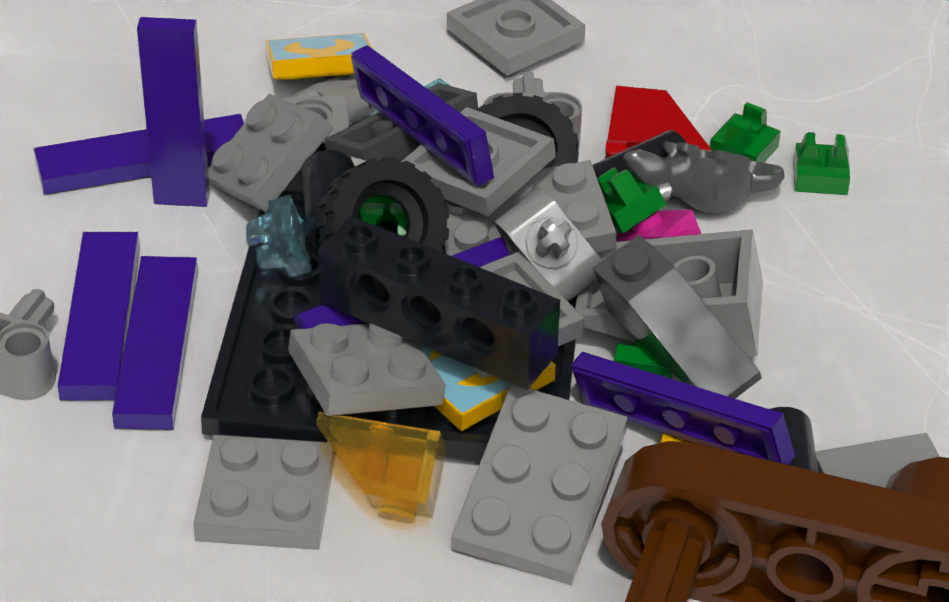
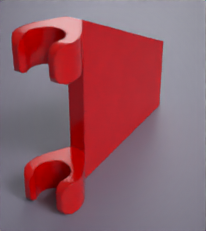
M616 85L608 139L605 146V159L667 130L679 133L688 144L699 146V149L712 151V149L667 90Z

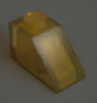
M318 412L316 425L372 508L379 509V517L407 524L415 523L416 516L433 518L447 448L440 431L341 415L327 416L325 413Z

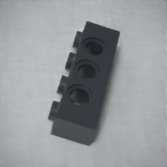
M353 216L318 249L321 304L366 323L376 325L402 338L526 390L530 388L558 353L560 299Z

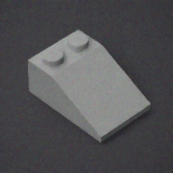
M753 229L645 239L676 267L746 355L757 356L763 279ZM629 241L617 242V249L597 252V255L603 261ZM597 280L577 295L575 310L584 318L583 328L636 342L637 338L607 310Z

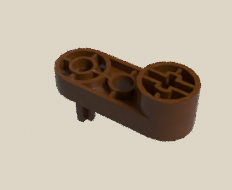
M666 441L642 447L625 460L601 523L605 546L619 566L634 576L625 602H688L689 599L701 602H949V458L935 457L911 462L891 475L885 487H880L702 444Z

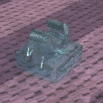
M286 195L269 200V212L246 225V242L248 246L268 243L256 248L258 266L262 269L285 267L289 277L311 272L310 255L305 248L304 223L291 196Z

